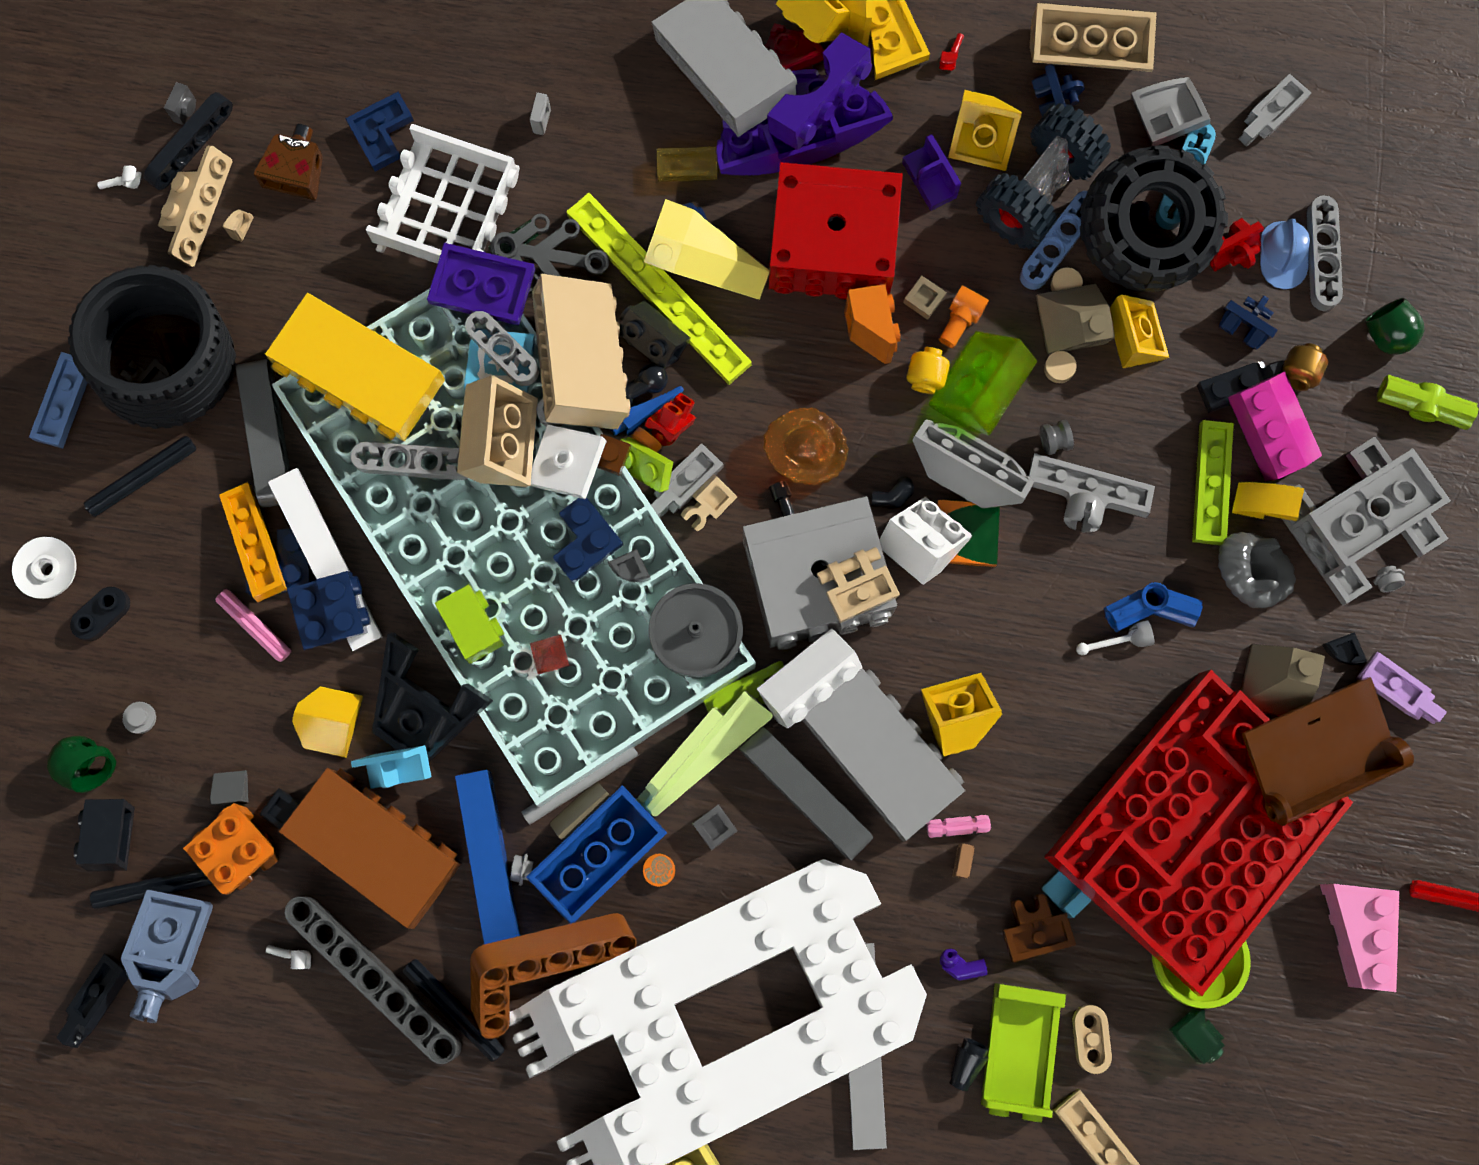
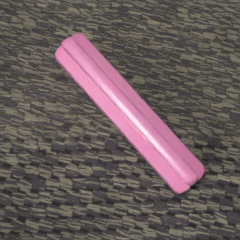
M225 589L216 597V602L274 659L282 662L290 655L291 649L231 591Z

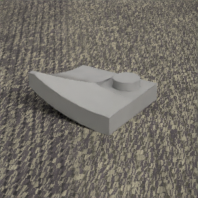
M1189 77L1160 82L1131 93L1132 100L1152 146L1161 145L1210 124L1209 114Z

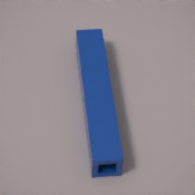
M482 770L455 776L484 944L521 936L492 772Z

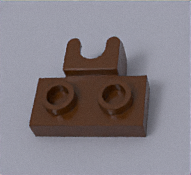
M1044 893L1034 896L1035 909L1031 913L1025 910L1022 901H1011V909L1018 926L1002 930L1011 962L1021 961L1076 945L1067 913L1052 916Z

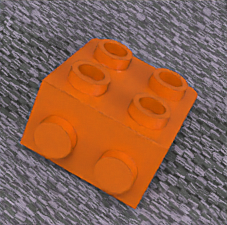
M235 803L223 809L208 827L195 834L192 841L183 848L218 891L225 895L232 893L274 854L272 845L251 822L254 815L247 807Z

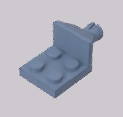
M146 890L121 956V961L128 977L138 991L135 1005L129 1015L130 1017L143 1022L147 1018L148 1023H156L160 1007L165 999L174 1000L198 987L199 980L191 968L213 909L211 902Z

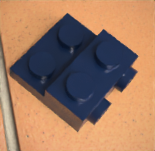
M345 571L316 579L313 582L287 588L304 650L368 633L366 626L371 625L367 608L361 607L358 595L362 594L360 581L357 576L353 577L351 572Z

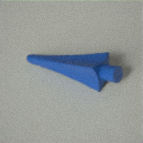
M678 386L663 395L631 407L629 416L623 420L618 430L610 429L611 432L616 436L625 430L629 436L663 405L674 399L679 393H682L684 391L683 387Z

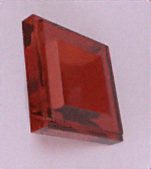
M562 635L530 643L538 675L570 666Z

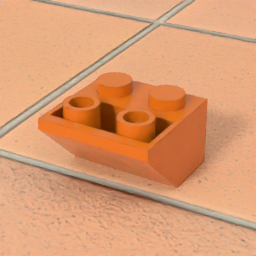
M885 284L848 290L844 313L850 341L884 364L891 363L894 352H897V342H900L898 323L893 324L891 313L895 312L892 294L887 295Z

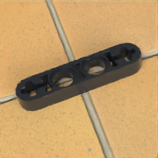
M219 92L211 94L148 165L144 173L145 181L158 190H163L170 185L177 172H181L230 116L233 109L232 102Z

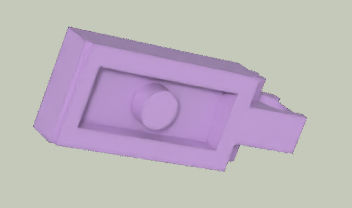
M1374 653L1356 678L1361 680L1371 677L1377 694L1416 720L1423 717L1430 723L1435 724L1440 722L1447 712L1432 701L1435 698L1431 693L1432 689L1381 653Z

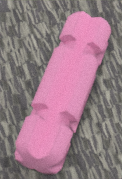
M978 815L974 818H971V816L946 818L944 821L935 819L927 823V833L930 838L942 837L943 834H946V836L973 834V831H976V833H987L991 829L988 815Z

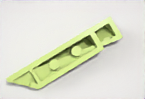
M747 691L742 693L726 714H723L717 707L712 708L645 787L646 789L636 800L652 816H658L770 721L773 714Z

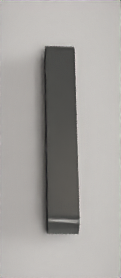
M299 896L287 903L284 913L288 923L431 1061L436 1064H446L459 1056L462 1050L460 1037L318 900L312 897ZM305 902L309 906L310 914L307 919L302 921L297 915V909L300 904ZM325 925H329L333 930V938L328 943L323 942L320 937L321 929ZM349 947L353 948L357 954V959L352 966L346 964L343 958L345 950ZM371 970L377 971L381 978L380 984L376 988L370 987L367 983V975ZM395 992L401 994L404 998V1006L400 1011L394 1010L390 1005V998ZM418 1015L425 1017L428 1021V1029L424 1034L418 1033L414 1029V1020ZM441 1038L449 1040L452 1044V1052L448 1057L442 1056L438 1052L437 1044Z

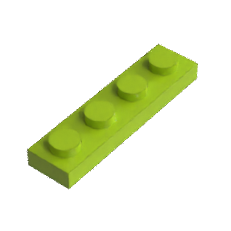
M1202 420L1199 425L1192 538L1194 543L1222 545L1224 539L1227 538L1234 423Z

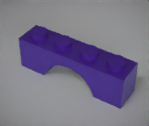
M842 32L823 52L824 69L828 76L826 82L819 89L809 94H785L767 114L770 134L796 150H799L805 142H809L814 137L819 126L832 117L835 108L843 100H847L850 97L853 88L861 79H866L871 71L870 48Z

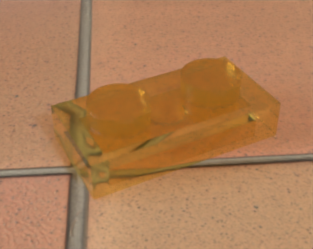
M716 147L657 149L658 182L717 180Z

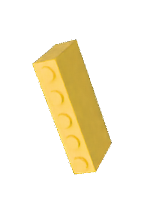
M308 292L265 353L273 363L271 368L285 378L289 374L299 379L297 384L310 393H314L315 390L325 395L323 399L338 409L343 405L351 410L350 415L365 425L370 421L378 426L376 430L390 440H393L394 437L403 442L406 440L445 381L441 371Z

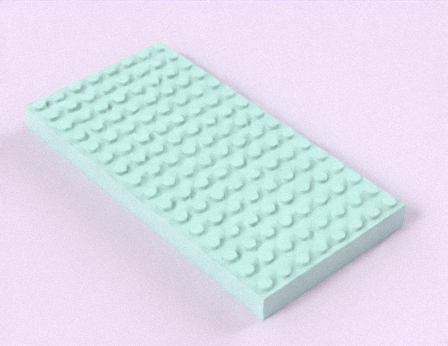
M428 289L367 326V328L439 369L445 379L404 442L397 437H394L393 440L386 438L376 430L378 426L370 421L366 425L359 422L350 415L351 410L343 405L340 409L332 406L323 399L325 395L315 390L314 393H310L297 384L299 379L290 374L287 378L283 377L273 383L272 387L460 685L469 683L493 700L479 715L535 804L541 807L622 753L637 746L683 716L716 692L755 669L756 662L742 642L738 653L731 663L718 673L707 677L691 678L681 676L669 670L657 658L649 638V622L656 604L665 594L676 587L692 583H703L625 466L620 476L597 468L587 494L589 501L624 545L574 584L554 561L553 556L577 538L560 517L559 512L578 497L532 486L483 484L470 478L467 480L369 474L359 471L351 461V451L360 442L446 448L460 447L465 397L464 382L471 339L466 330L465 323L470 314L430 305L427 301L430 291ZM522 314L519 326L495 320L507 332L535 335L533 358L537 363L539 375L537 380L529 385L528 394L538 398L539 403L543 398L536 332L524 314ZM477 322L474 325L476 329L487 330L485 324L482 325ZM537 415L532 465L546 430V426L539 421ZM569 424L560 426L598 436L603 434L598 427ZM366 451L365 456H359L364 465L367 464L369 459H378L381 467L384 466L382 457H374L369 451ZM402 452L394 453L390 457V465L395 468L403 466L407 460L406 454ZM432 454L424 456L421 461V467L425 470L434 469L438 464V457ZM444 456L445 467L443 471H447L446 465L458 466V463H450L447 460V456ZM637 549L651 580L645 582L626 581L618 577L611 570L608 562ZM468 584L475 592L478 590L482 591L489 604V607L485 609L490 620L496 617L505 633L500 637L504 646L472 664L465 660L435 605L437 601Z

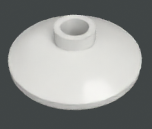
M53 537L35 538L23 545L14 558L12 565L14 582L24 594L33 598L48 599L58 596L71 585L77 569L76 558L71 548L59 539ZM52 565V572L49 575H46L45 569L48 566Z

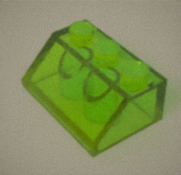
M976 331L949 371L945 386L941 390L936 391L928 404L931 408L965 429L990 435L1029 376L1037 360L1018 338Z

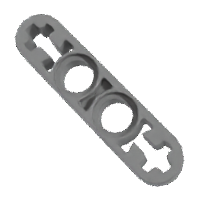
M1323 195L1317 197L1307 209V232L1310 238V298L1313 306L1318 310L1330 311L1341 301L1343 295L1339 208L1337 202L1332 197ZM1319 206H1323V211H1328L1324 219L1322 211H1317ZM1326 233L1329 235L1331 244L1327 246L1321 245L1317 241V234ZM1318 262H1329L1333 269L1332 273H1322L1318 268ZM1325 289H1327V295L1332 296L1330 301H1327L1325 296H1321Z
M360 442L351 451L352 463L359 471L364 473L450 480L468 479L458 474L457 467L454 465H446L447 471H443L445 467L444 456H447V460L450 463H458L459 448ZM366 451H369L374 457H382L384 466L381 467L378 459H369L367 464L364 465L359 456H365ZM396 452L406 454L407 458L406 463L399 468L392 467L389 461L390 457ZM429 454L437 456L438 464L434 469L425 470L421 467V461L424 456Z

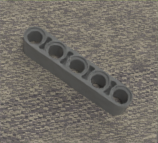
M269 359L238 364L236 366V374L256 496L261 508L279 505L268 482L289 472L290 466L278 395L272 387V384L275 383L274 371L271 368Z
M764 727L755 732L739 748L743 755L847 859L852 861L874 838Z

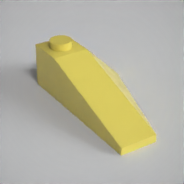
M665 199L644 263L760 300L770 270L743 248L735 244L722 231L704 219L696 210Z

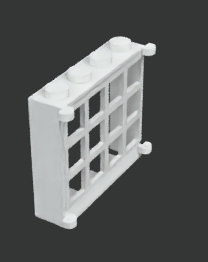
M411 124L409 129L414 143L410 151L404 149L401 153L400 161L403 169L399 178L395 176L390 178L389 188L392 195L388 204L381 202L378 206L377 213L381 221L378 228L368 225L366 229L371 241L378 244L376 251L384 253L387 246L438 264L442 250L423 244L427 233L446 238V243L453 245L454 242L472 247L473 250L485 252L484 249L487 242H491L495 236L497 229L496 220L499 214L503 215L506 210L508 191L510 188H514L517 183L519 166L515 165L512 157ZM433 149L452 155L445 173L425 167ZM459 158L479 164L471 182L452 176ZM485 166L504 172L497 190L478 185ZM422 173L442 180L434 198L415 192ZM448 183L468 189L461 207L441 201ZM475 191L493 197L486 216L468 210ZM412 198L431 205L424 223L404 217ZM438 207L458 214L451 232L431 226ZM464 217L483 222L476 241L457 235ZM401 223L421 230L416 241L396 235Z

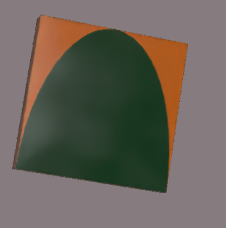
M938 500L937 506L954 521L960 523L972 535L970 540L949 564L996 567L1000 506L981 508L972 502Z

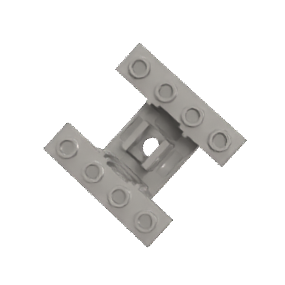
M1373 437L1346 455L1363 479L1362 481L1319 508H1316L1304 491L1298 520L1282 519L1342 606L1372 588L1355 562L1401 533L1418 558L1448 540V537L1431 513L1451 500L1413 448L1392 461L1377 438ZM1371 505L1379 509V516L1372 512Z

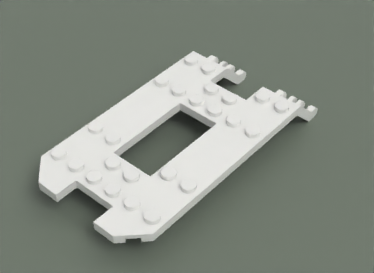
M822 859L549 988L523 1006L511 1011L509 1026L521 1022L522 1019L531 1016L534 1026L528 1030H522L513 1035L515 1044L537 1034L540 1037L534 1042L518 1049L520 1056L530 1055L535 1052L534 1050L542 1046L548 1056L541 1061H536L526 1066L529 1078L553 1068L579 1051L613 1035L640 1096L639 1099L600 1117L574 1133L556 1141L562 1152L574 1147L575 1144L584 1141L588 1153L570 1159L566 1165H581L591 1159L594 1165H666L913 1041L927 994L912 964L884 978L881 977L853 920L881 905L867 874ZM793 948L821 1009L702 1067L674 1005Z

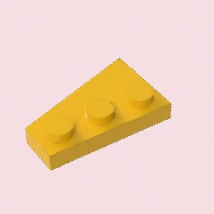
M872 0L870 31L875 80L929 60L930 53L905 0Z

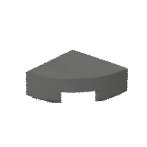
M637 549L608 562L611 570L618 577L626 581L645 582L651 580Z

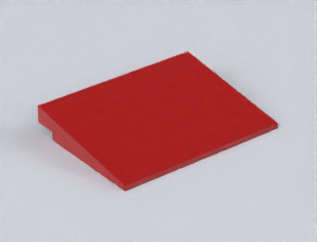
M1212 670L1201 672L1194 678L1044 856L1045 859L1197 996L1204 995L1353 804L1348 797H1344L1284 826L1271 821L1266 814V804L1241 734L1270 719L1241 690L1234 692Z

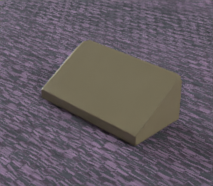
M599 782L595 783L554 818L550 826L557 836L564 841L611 795Z

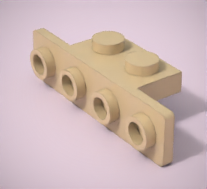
M206 146L197 172H177L176 177L171 183V191L166 204L161 210V218L158 226L165 231L175 232L168 249V254L189 267L195 266L232 164V159L214 146Z

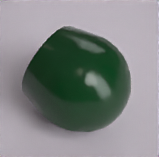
M1405 298L1396 299L1382 306L1365 319L1368 332L1375 344L1387 354L1400 355L1411 351L1420 343L1424 335L1425 327L1422 317Z
M70 736L59 740L52 747L47 759V769L51 778L62 787L80 793L88 792L101 786L112 776L116 767V759L112 752L105 747L97 746L94 740L85 736ZM104 756L105 765L102 770L95 775L89 774L88 770L95 757Z

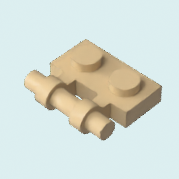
M876 547L868 551L863 549L853 553L854 557L841 563L835 561L828 564L827 569L817 573L821 585L833 580L837 586L827 591L826 595L839 623L900 596L887 566L885 565L874 570L871 565L872 562L881 559ZM856 569L862 571L863 576L847 582L844 576Z

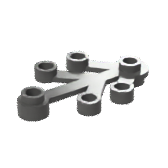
M536 214L529 224L515 234L501 232L491 241L490 249L492 254L523 261L521 257L533 259L543 274L560 276L551 262L582 267L593 276L605 273L609 264L606 253L598 249L591 250L587 255L553 249L566 239H574L578 236L580 226L574 219L565 220L561 228L535 246L523 243L536 233L544 234L548 231L550 221L544 214ZM543 219L546 222V226L539 229L535 226V221ZM569 224L574 225L576 232L568 234L565 231V226ZM507 243L512 249L509 253H503L500 250V246ZM593 259H598L601 262L602 266L599 269L591 267L590 262ZM534 274L533 279L538 281V275ZM530 288L529 293H532L534 288Z

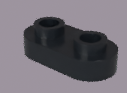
M117 587L103 588L73 615L70 622L72 633L84 641L99 639L128 612L130 608L129 596ZM110 597H113V598H114V603H113V605H111L110 607H107V606H106V601H107ZM89 619L90 625L83 629L82 623L84 620Z

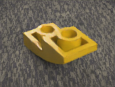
M1239 482L1232 513L1264 519V515L1297 521L1304 488L1271 483Z

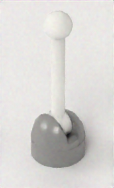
M1148 620L1138 622L1130 628L1128 635L1088 645L1080 643L1077 645L1076 651L1079 655H1086L1090 650L1131 641L1137 647L1151 646L1155 643L1152 627Z

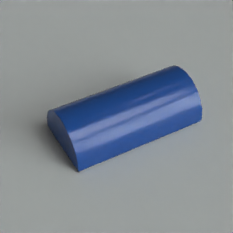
M622 785L526 878L571 924L584 914L667 832Z

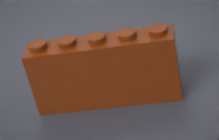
M327 767L279 832L403 926L415 929L462 865L455 860L457 853L443 843L439 847L429 840L432 835L418 824L414 828L404 822L406 815L394 806L390 805L388 809L378 803L381 797L366 786L363 790L353 784L356 778L344 769L340 768L338 771Z

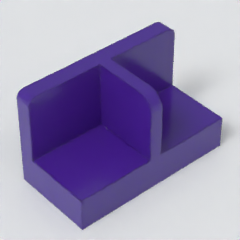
M931 134L926 137L924 147L904 156L902 159V164L930 211L956 199L961 186L958 176Z

